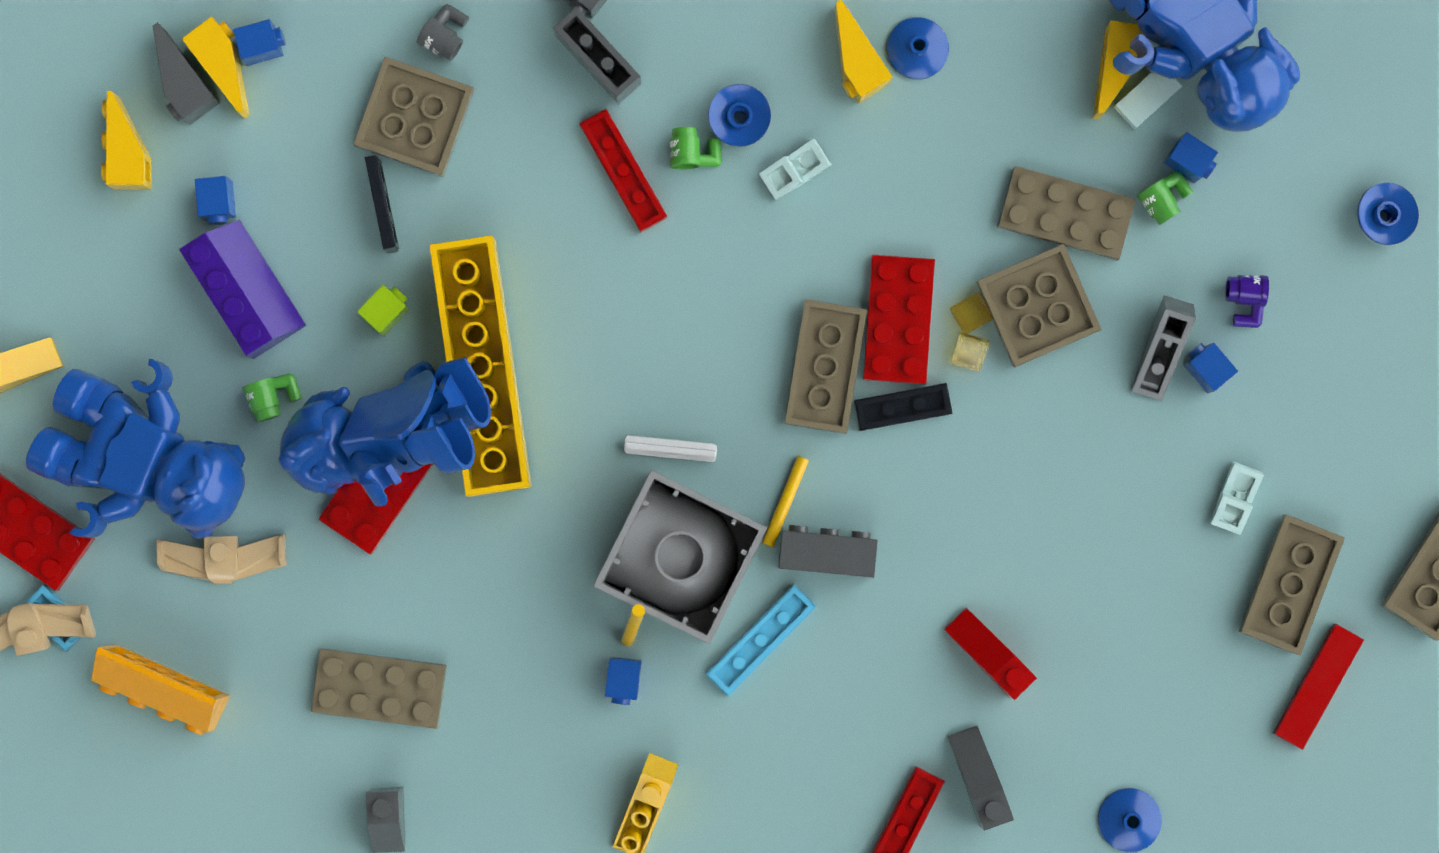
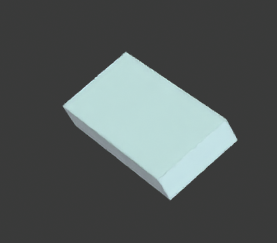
M1151 72L1120 100L1114 108L1135 130L1173 96L1182 85L1175 78L1169 79Z

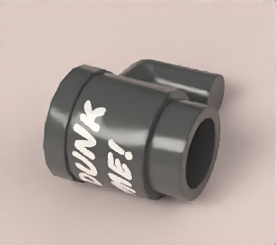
M445 4L435 17H431L426 22L416 42L440 58L445 57L451 61L459 52L464 40L458 37L457 33L445 24L450 19L464 27L469 20V16L452 5Z

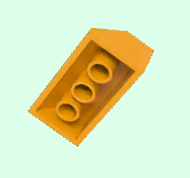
M117 644L100 646L95 654L91 681L100 684L98 689L113 696L120 693L129 697L127 700L129 704L142 709L149 706L158 710L156 715L167 721L174 722L175 719L186 723L185 728L193 733L203 735L204 732L208 733L215 730L230 695Z

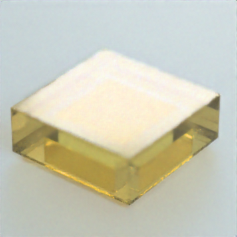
M978 292L949 308L964 336L993 320Z
M959 332L950 364L980 372L990 340Z

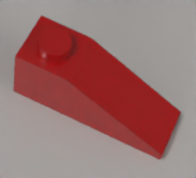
M967 608L944 629L1009 698L1017 699L1037 679L1018 657Z

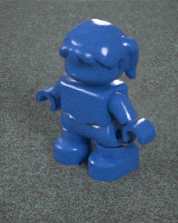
M1109 0L1116 10H1127L1129 15L1137 21L1138 27L1143 34H1138L1130 42V48L1136 52L1137 58L1132 56L1130 52H1121L1113 59V65L1117 71L1125 75H1132L1146 65L1147 70L1169 79L1180 77L1183 80H1187L1205 69L1207 73L1201 77L1197 85V94L1206 108L1208 118L1223 130L1246 132L1263 126L1283 110L1287 104L1290 90L1293 89L1300 79V70L1297 62L1291 53L1278 40L1273 38L1270 30L1266 27L1258 32L1259 47L1246 46L1240 50L1237 48L1254 33V27L1257 24V0ZM1149 40L1158 44L1159 46L1153 48Z
M466 357L441 363L436 372L427 361L417 363L405 373L403 378L405 382L394 388L359 398L353 411L342 406L350 395L347 387L319 392L312 395L288 422L280 442L279 462L290 477L306 490L330 495L335 493L336 488L356 481L362 485L374 505L385 506L387 504V495L384 489L391 484L397 485L402 480L399 475H402L403 472H413L424 465L432 463L446 474L471 468L475 459V447L469 431L487 427L489 424L491 406L488 395Z
M149 359L148 366H151L156 374L155 380L150 385L140 380L131 382L136 390L149 395L146 398L148 415L129 395L123 394L124 392L117 385L94 374L79 369H72L60 381L53 399L54 411L72 420L84 422L92 429L86 442L76 440L75 437L56 428H44L34 438L26 457V467L31 472L47 479L56 480L66 486L104 488L115 491L112 495L101 500L98 505L86 502L76 503L78 510L88 511L90 521L85 528L74 527L70 531V534L73 536L84 538L98 537L105 531L107 523L134 517L140 511L145 501L156 502L158 509L169 515L175 524L184 527L186 531L197 539L212 535L213 530L226 522L235 511L245 486V477L242 470L243 463L245 462L244 453L238 445L214 443L212 441L201 442L199 440L184 442L183 436L177 432L180 423V413L170 393L167 392L172 385V372L164 363Z

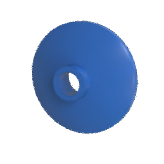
M921 17L906 19L892 30L888 38V59L892 67L899 74L907 78H929L941 70L948 58L949 43L943 29L932 20ZM921 41L924 43L925 48L918 51L913 47V43Z
M745 84L730 85L719 91L713 98L709 107V124L714 134L724 143L737 147L748 146L759 141L767 132L771 121L770 105L766 97L756 88ZM736 113H743L746 119L741 123L736 122L733 118Z
M1387 182L1369 188L1362 195L1357 208V218L1362 231L1372 241L1382 245H1394L1405 241L1413 234L1418 224L1419 210L1414 197L1406 188ZM1380 211H1384L1387 214L1386 221L1381 219Z
M1124 788L1113 792L1104 800L1098 814V825L1102 836L1111 846L1124 852H1137L1147 848L1156 840L1161 829L1162 816L1159 806L1149 794L1135 788ZM1130 816H1136L1137 824L1134 827L1127 825V819Z

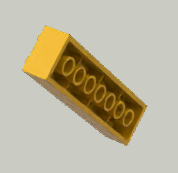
M491 235L431 244L429 246L446 362L466 357L483 385L491 406V418L487 427L469 431L475 447V459L471 468L462 470L466 497L532 488L496 240Z

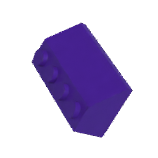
M240 220L205 232L179 249L247 357L255 359L307 326Z

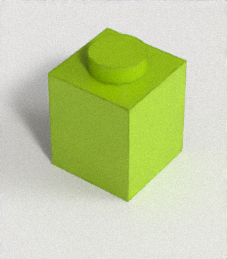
M382 285L357 312L381 335L385 336L410 308L404 304L408 298L395 286L389 290L385 285Z

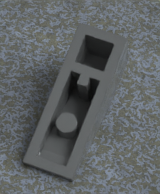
M157 22L152 27L163 91L170 102L166 107L177 121L183 119L191 125L220 104V102L168 32Z
M1166 295L1163 296L1146 342L1132 386V392L1162 401L1196 319L1194 304Z
M978 726L947 736L979 826L985 831L1013 821L1014 818Z

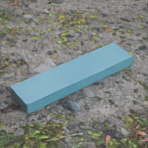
M793 584L716 662L706 675L729 696L817 606Z

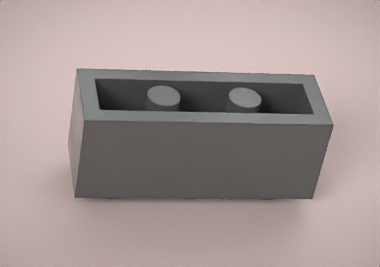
M577 7L553 27L557 39L618 105L641 85L640 75Z
M789 525V531H782L779 569L872 578L875 576L878 540L870 539L871 533L852 531L851 537L839 536V530L821 528L820 534L807 533L808 527Z

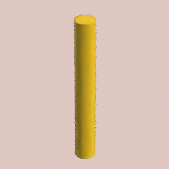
M797 456L762 541L763 544L774 548L809 460Z
M636 604L632 608L621 639L624 646H631L634 643L645 613V608L640 604Z

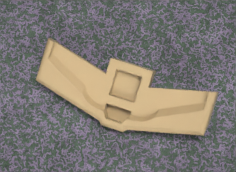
M286 534L241 547L238 545V536L204 538V548L157 539L156 542L157 565L161 571L208 580L214 584H231L236 580L287 565Z
M29 602L16 605L10 611L0 615V651L13 645L16 656L48 649L51 646L48 636L94 638L97 635L88 605L33 604Z

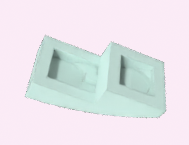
M812 139L790 155L776 161L760 172L759 175L775 200H778L832 166L816 139Z
M1233 461L1210 523L1241 535L1253 508V499L1264 477L1263 472Z

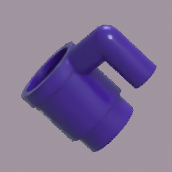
M1228 276L1225 288L1226 301L1241 305H1251L1250 315L1234 314V327L1258 328L1261 326L1264 307L1269 296L1268 276Z

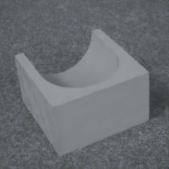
M651 470L594 587L632 606L640 604L645 608L646 613L710 644L768 527Z

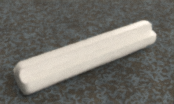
M627 435L624 442V452L635 455L715 462L717 445L713 443Z

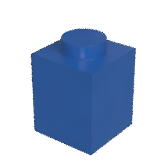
M270 19L233 29L241 60L247 66L284 56L281 46L286 45L283 32L280 27L276 28Z
M1186 132L1178 139L1163 163L1171 169L1179 171L1191 182L1196 183L1202 177L1207 179L1217 165L1213 160L1218 152Z
M227 176L194 179L198 217L208 221L209 225L226 224L227 219L236 218L233 181Z
M1214 342L1206 346L1203 343L1197 345L1187 354L1190 360L1184 364L1185 368L1207 394L1216 391L1238 372Z
M609 658L605 697H612L611 703L630 705L631 700H637L642 660Z

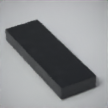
M376 155L364 157L383 250L387 253L398 252L399 244L382 161Z
M947 383L854 400L859 432L953 414Z

